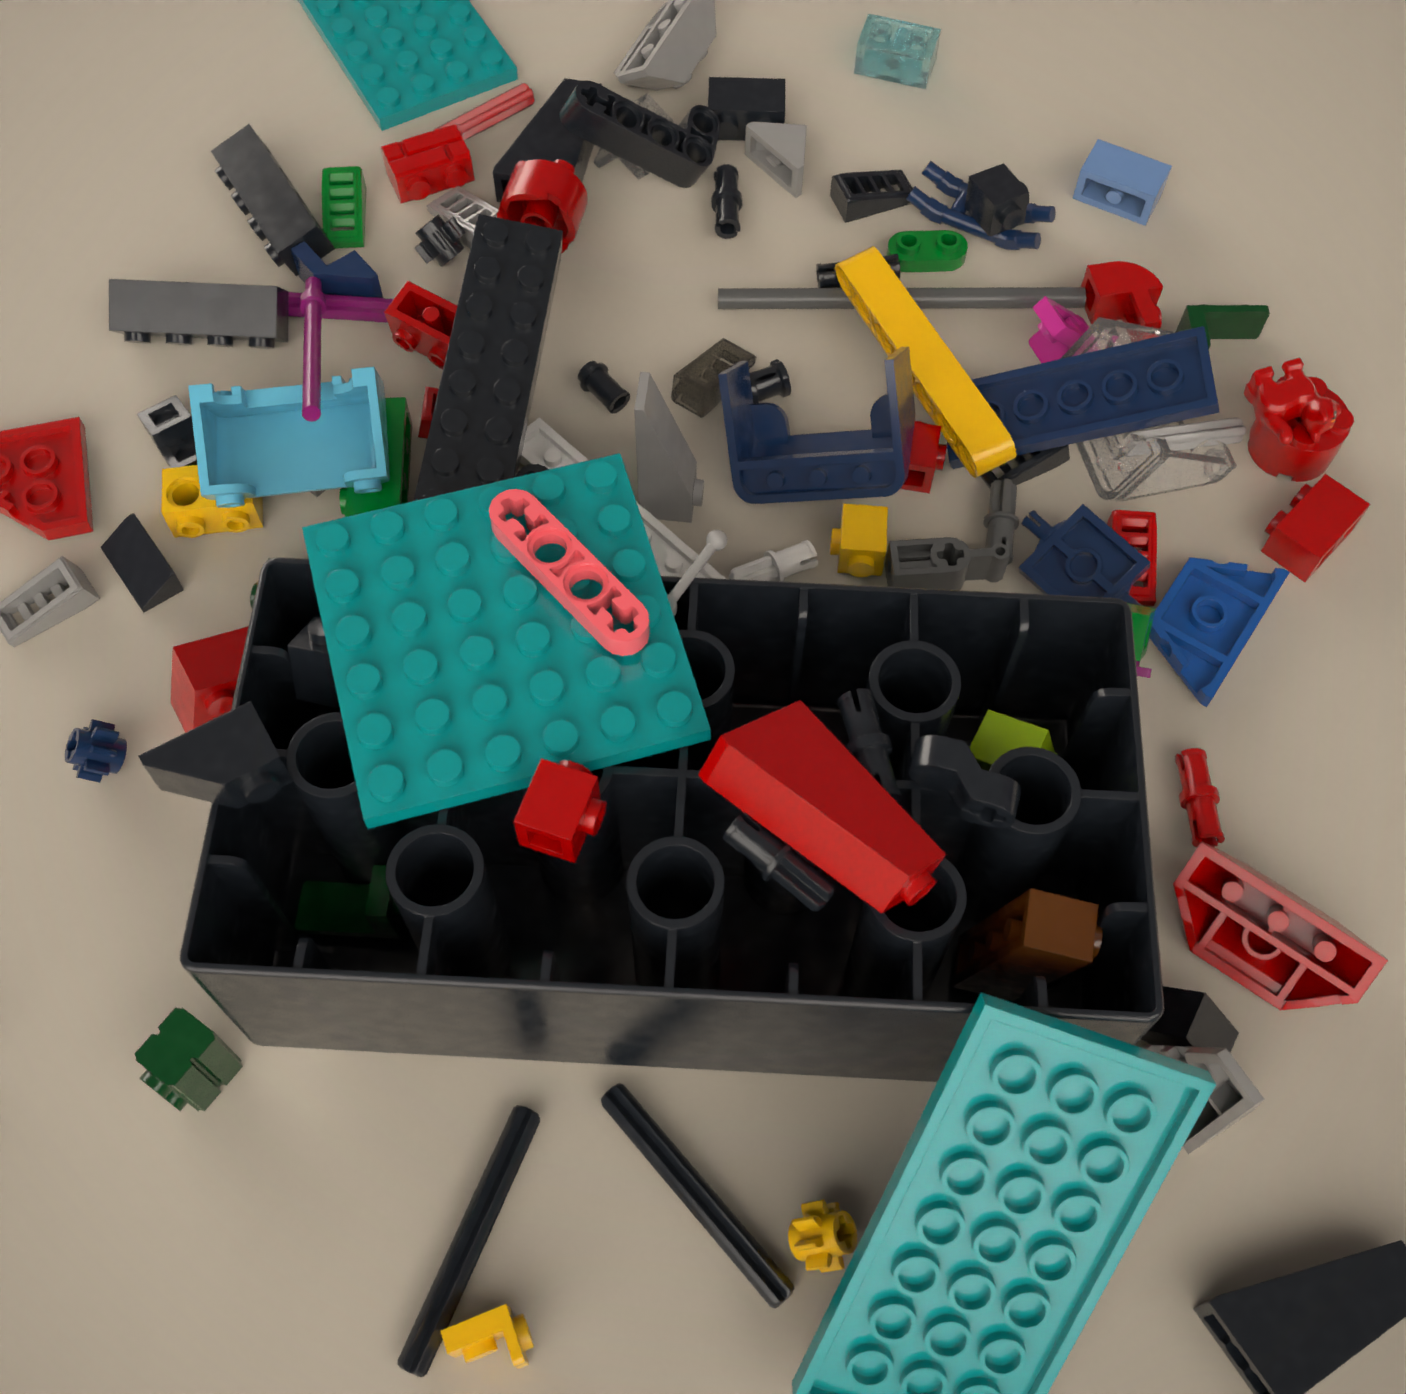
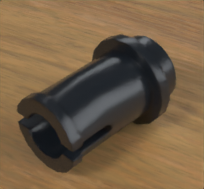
M590 361L579 371L578 380L580 381L581 389L585 392H591L606 406L610 413H617L627 405L630 400V394L608 374V367L605 364Z

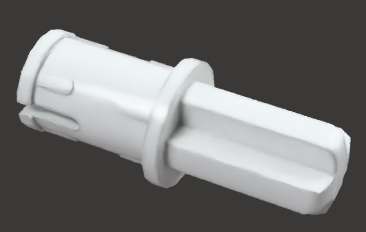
M804 540L799 544L777 552L768 550L764 552L762 558L733 568L729 574V579L784 582V578L817 567L818 560L816 558L810 559L816 557L817 553L809 540Z

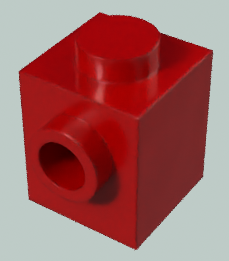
M915 421L908 477L900 489L930 493L935 470H943L947 445L939 444L941 426Z
M541 758L514 819L519 845L576 863L587 834L595 836L598 833L605 815L606 801L600 798L598 776L592 775L591 771L585 766L573 761L562 760L558 764Z

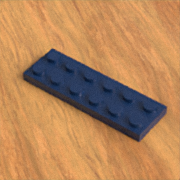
M1204 326L971 379L1011 435L1016 448V456L1220 413ZM947 442L948 458L952 469L964 467Z

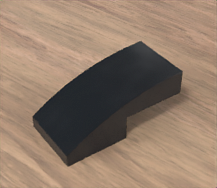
M177 395L137 414L170 468L197 465L192 416Z

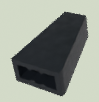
M564 78L494 166L492 173L497 202H501L515 165L520 161L542 159L553 162L558 159L565 160L574 167L575 175L583 182L594 144L566 130L560 120L562 107L581 80Z
M1402 1240L1218 1295L1200 1303L1193 1310L1253 1394H1305L1406 1317V1245Z

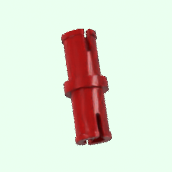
M1199 748L1186 749L1181 751V754L1177 753L1175 755V762L1182 786L1179 801L1181 807L1187 810L1193 846L1198 847L1201 841L1215 847L1218 846V843H1223L1225 840L1216 806L1220 801L1218 789L1212 786L1206 760L1207 754L1205 750Z

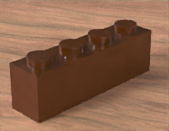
M1030 888L959 936L952 987L979 994L982 992L996 998L1014 1001L1021 997L1033 976H1044L1046 984H1049L1092 963L1102 943V927L1096 924L1098 904Z

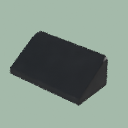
M134 513L127 516L100 547L143 613L184 590L176 574Z

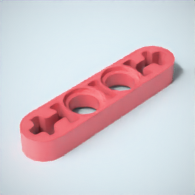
M510 489L499 493L492 500L489 507L492 531L498 541L603 648L612 654L620 656L633 655L641 651L647 644L650 636L649 616L644 605L532 494L520 489ZM512 513L517 517L525 514L526 526L530 531L527 537L525 528L516 519L511 518L506 521L505 516ZM545 544H558L566 550L565 555L560 560L551 563L543 562L535 556L536 551ZM585 579L595 580L602 586V591L592 599L577 598L572 594L571 589L577 582ZM611 604L613 615L622 624L626 625L631 621L634 622V631L629 633L621 628L614 632L613 618L607 611Z

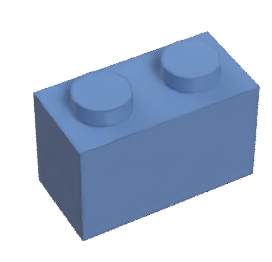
M1098 139L1080 170L1072 199L1146 226L1162 196L1172 166Z

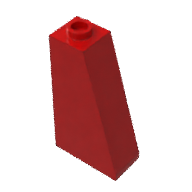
M801 700L721 735L698 774L708 786L881 914L903 900L908 906H911L922 899L936 883L931 874L947 855Z

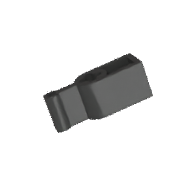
M952 537L889 541L884 564L888 587L961 590L964 581L986 579L989 582L996 583L1003 579L1010 558L1009 546L1004 544H996L992 548L969 549L963 541Z

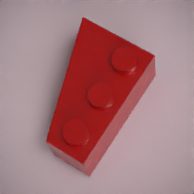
M249 626L173 647L170 703L185 733L231 711Z

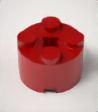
M542 159L520 161L515 165L499 205L497 218L562 230L561 253H563L577 235L588 203L587 192L581 180L575 175L574 167L565 160L558 159L553 162Z
M1317 377L1308 378L1315 385L1318 395L1338 402L1341 409L1339 416L1335 419L1333 427L1321 434L1318 443H1314L1303 425L1302 417H1296L1287 421L1293 430V441L1286 446H1282L1278 441V437L1266 425H1263L1255 418L1250 429L1248 451L1257 466L1267 474L1277 477L1279 473L1292 476L1291 481L1295 482L1315 479L1328 469L1347 438L1354 423V416L1348 410L1343 400L1328 389L1327 384L1322 379Z

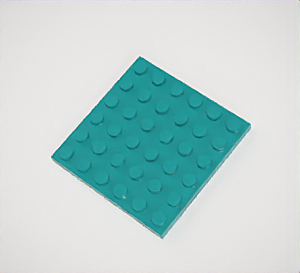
M620 453L302 527L363 820L368 829L527 788L531 783L541 758L558 764L562 760L573 761L592 771L711 740V728ZM510 489H520L532 494L644 605L649 616L650 636L647 644L641 651L633 655L620 656L612 654L603 648L498 541L492 531L489 507L492 500L499 493ZM512 513L505 516L506 521L511 518L516 519L525 528L527 537L530 531L526 526L525 514L519 517ZM545 544L536 551L535 556L543 562L551 563L560 560L565 555L566 550L558 544ZM585 579L577 582L572 587L571 592L577 598L592 599L602 591V586L595 580ZM611 604L607 611L613 618L614 632L621 628L629 633L634 631V622L631 621L626 625L622 624L613 615Z

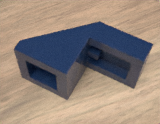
M305 241L291 248L299 277L304 283L309 277L320 279L324 294L383 298L378 274L355 250L326 265Z

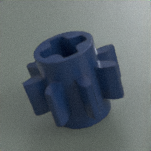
M91 719L89 728L73 729L66 744L65 762L74 764L73 770L77 771L76 778L100 783L103 775L108 776L109 773L117 774L120 771L127 752V742L125 739L118 738L119 732L114 731L115 724Z

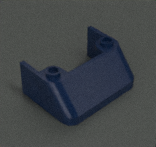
M909 346L900 347L884 360L887 394L881 396L873 404L870 412L871 429L790 435L788 417L781 407L773 403L753 404L748 361H740L718 374L732 482L736 494L743 501L751 504L887 497L895 494L904 485L908 477L916 416Z

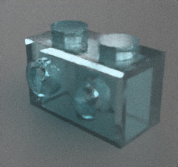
M868 13L857 43L854 74L926 89L936 61L941 29Z

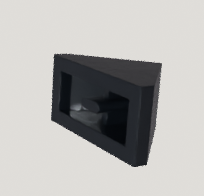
M1163 986V1014L1141 1040L1150 1045L1227 1048L1231 1053L1239 1032L1205 992Z

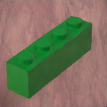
M406 397L385 398L390 480L381 483V491L372 493H355L354 487L341 488L339 494L340 509L345 517L408 503L412 420Z

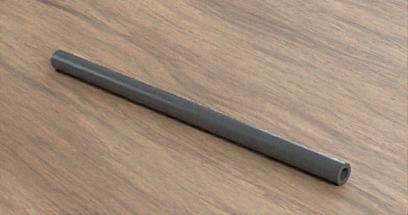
M1084 287L906 288L920 309L1032 308L1044 296L1065 308H1084L1086 301ZM718 288V309H855L842 288Z

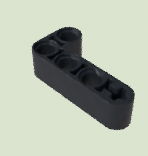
M585 80L577 84L560 111L562 125L572 134L682 188L693 186L711 165L715 156L720 132V121L715 112L704 105L692 107L680 124L677 125L595 82Z

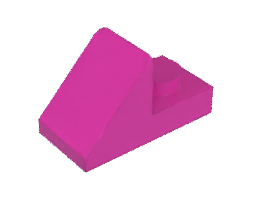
M1044 296L1032 307L1041 322L1037 325L1039 331L1029 339L1028 343L1041 363L1098 351L1104 348L1084 318L1050 298Z

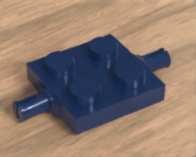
M1084 504L1067 520L1055 524L1053 527L1039 516L1035 510L1029 513V518L1026 516L1023 519L1021 525L1025 526L1040 540L1035 551L1018 567L1019 572L1043 594L1118 598L1126 603L1142 606L1129 593L1133 584L1150 568V561Z

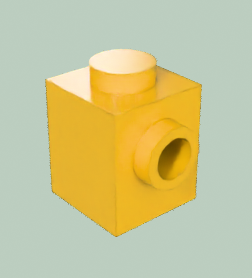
M843 503L840 527L832 528L830 540V555H838L837 573H848L855 577L882 576L887 546L888 507Z

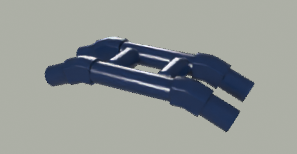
M931 160L921 174L932 181L936 188L945 195L955 198L956 200L951 208H948V205L940 203L932 196L930 198L916 186L912 188L905 199L919 209L920 213L930 221L940 225L943 223L995 243V246L1000 248L1020 250L1021 248L1038 249L1040 247L1041 235L1035 232H1021V230L1011 229L989 237L972 216L965 214L967 211L965 209L968 183L955 177L949 171H944ZM1028 203L1024 223H1052L1055 220L1056 209L1054 206H1040L1035 203Z

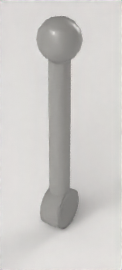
M717 529L708 533L706 538L707 545L671 592L667 594L673 615H676L678 599L713 553L725 548L727 536L723 531Z

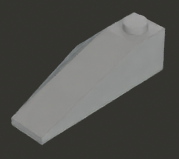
M640 372L634 408L639 504L658 520L692 523L694 506H702L704 480L696 479L697 461L649 372Z
M1143 1045L1141 1047L1208 1070L1217 1084L1183 1145L1188 1154L1255 1110L1264 1100L1263 1096L1227 1048Z

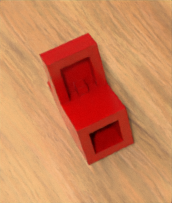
M1124 261L1087 265L1081 287H1084L1086 291L1084 308L1090 323L1095 324L1122 319L1131 343L1154 338L1157 330H1160L1162 325V314L1157 303L1163 290V285L1156 275L1138 264Z

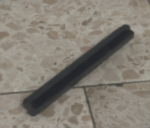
M618 1083L611 1087L601 1098L602 1107L769 1306L777 1308L792 1295L795 1289L794 1284L624 1084Z
M516 1105L511 1111L397 1360V1365L406 1372L418 1377H424L430 1369L443 1340L440 1331L448 1328L539 1126V1114L530 1108Z

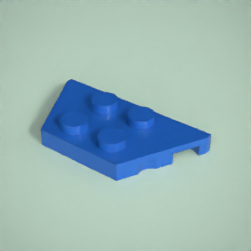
M1190 557L1156 608L1150 639L1201 705L1207 707L1290 573L1289 571L1275 568L1272 574L1247 571V564L1233 562L1218 564L1212 560Z

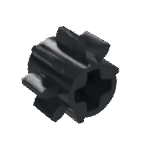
M438 214L415 233L422 242L414 249L426 264L436 259L443 266L465 248L458 239L466 232L454 217L444 222Z

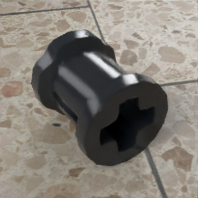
M778 359L770 362L769 367L750 373L753 404L776 395L786 397L791 394L789 375L782 361Z

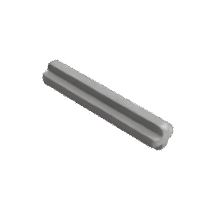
M1235 417L1135 430L1125 433L1124 440H1122V448L1125 449L1127 456L1136 457L1240 443L1243 440V435L1246 434V427L1243 426L1242 419Z

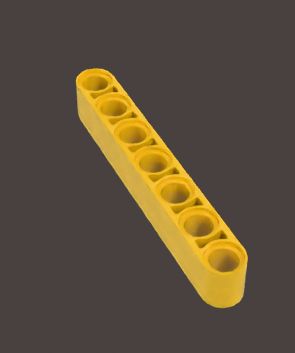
M872 246L835 265V272L841 288L888 357L900 347L909 346L913 392L935 425L941 426L942 435L969 474L977 478L1015 459L1017 455L1016 448L1008 430L878 249Z

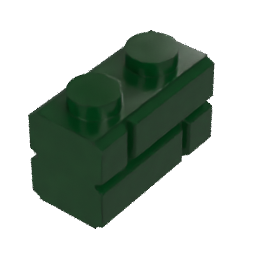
M175 1007L158 1026L160 1033L158 1035L151 1034L134 1053L136 1061L147 1069L139 1079L180 1112L187 1103L197 1111H206L221 1093L219 1086H227L243 1067L241 1064L242 1060L210 1028L183 1007Z

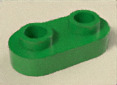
M951 230L902 231L890 238L886 256L898 254L899 261L897 262H900V272H948L957 270L964 264L968 243L961 234Z

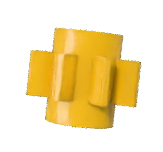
M822 1199L802 1203L801 1211L803 1217L793 1219L788 1229V1242L793 1255L799 1261H805L807 1271L819 1269L823 1273L843 1270L845 1266L842 1255L853 1253L857 1245V1229L853 1218L848 1212L840 1211L838 1202L826 1203Z

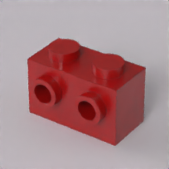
M407 281L384 311L393 335L392 339L403 350L407 352L415 350L428 357L435 366L443 370L457 305Z

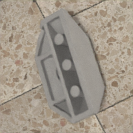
M668 0L664 3L643 29L614 71L619 82L653 90L672 86L673 88H680L688 83L692 78V71L698 62L707 55V49L716 37L715 0Z

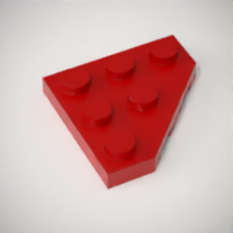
M80 417L0 431V513L48 541L94 532L86 432Z

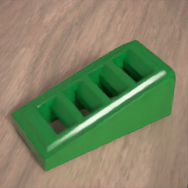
M358 166L324 168L322 170L323 231L335 249L364 247L366 184L362 169ZM354 227V230H334V228Z

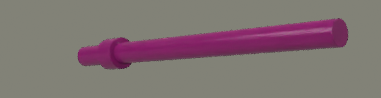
M317 277L306 279L305 291L300 297V310L304 315L302 416L310 422L317 421L321 416L322 316L326 312V297L322 292V282Z

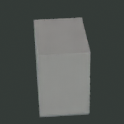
M750 122L746 125L745 155L792 196L797 198L802 195L807 125Z

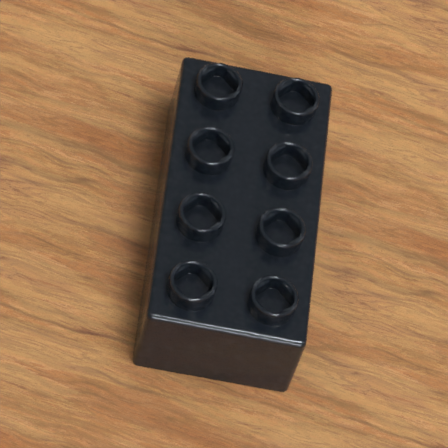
M272 558L266 561L260 570L231 710L249 701L252 702L293 782L281 787L280 791L269 800L256 804L250 803L240 809L211 803L180 951L182 967L253 1044L271 1047L937 1082L980 995L979 993L952 987L959 936L1030 888L1098 904L1096 924L1102 927V943L1092 963L1049 984H1046L1044 976H1033L1021 997L1008 1002L1132 1045H1136L1163 1014L1164 998L1132 612L1130 606L1121 599L694 578L678 599L677 612L674 618L711 728V740L592 770V775L598 776L600 798L606 801V811L598 833L595 836L587 834L576 863L519 845L514 819L528 787L368 829L363 820L340 708L296 700L287 645L314 616L321 618L309 559ZM661 576L666 594L671 592L681 577ZM856 689L872 690L882 733L889 735L893 748L889 759L898 789L902 795V799L898 804L947 854L931 874L936 880L933 888L915 904L908 906L903 900L881 914L796 850H794L795 853L832 882L836 888L831 899L821 910H810L773 878L767 882L761 878L763 872L741 852H738L722 839L728 828L739 815H742L743 811L708 786L698 776L721 735L801 700L828 730L846 746L849 743V738L837 700L844 693L851 691L856 712H861ZM989 709L1049 730L1055 753L1038 747H1020L1004 753L993 763L989 770L990 772L1010 777L1021 786L1015 823L1004 828H993L963 821L948 793L927 788L912 780L908 771L915 742L919 737L925 735L945 736L965 741L970 747ZM373 865H386L387 886L403 918L399 939L302 934L296 930L294 924L302 885L305 881L370 884Z

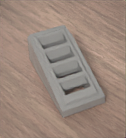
M459 186L427 204L428 211L434 217L439 214L444 222L452 217L456 219L466 232L460 240L468 248H471L476 226L474 224L477 221L478 214L497 217L498 209ZM465 207L463 210H461V211H459L458 213L455 214V212H457V211L460 210L461 208Z
M61 556L0 602V631L8 644L16 647L83 611L99 600L100 597L84 572L77 565ZM53 593L56 598L50 602L47 596ZM34 602H36L40 609L36 613L30 607ZM17 611L20 612L25 620L20 625L17 624L12 615Z

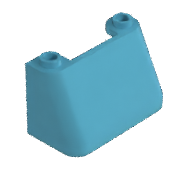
M375 367L351 369L352 378L347 383L341 375L332 376V382H322L321 416L317 421L313 422L305 420L302 416L303 385L244 390L241 386H232L231 391L216 392L212 383L189 385L201 496L208 500H216V507L233 508L244 506V499L349 487H354L355 493L381 491V483L390 480L384 383Z

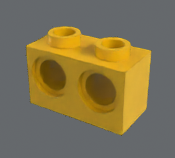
M197 465L162 469L161 513L174 538H196L203 534L228 531L239 533L247 529L263 528V497L244 499L245 505L240 507L218 508L216 507V500H208L201 496Z

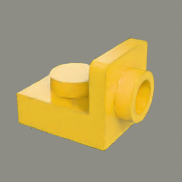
M507 1304L440 1331L447 1354L454 1358L463 1354L465 1363L494 1353L498 1350L496 1340L505 1337L513 1365L519 1369L529 1365L525 1351L534 1347L524 1314L522 1313L514 1317L512 1309Z

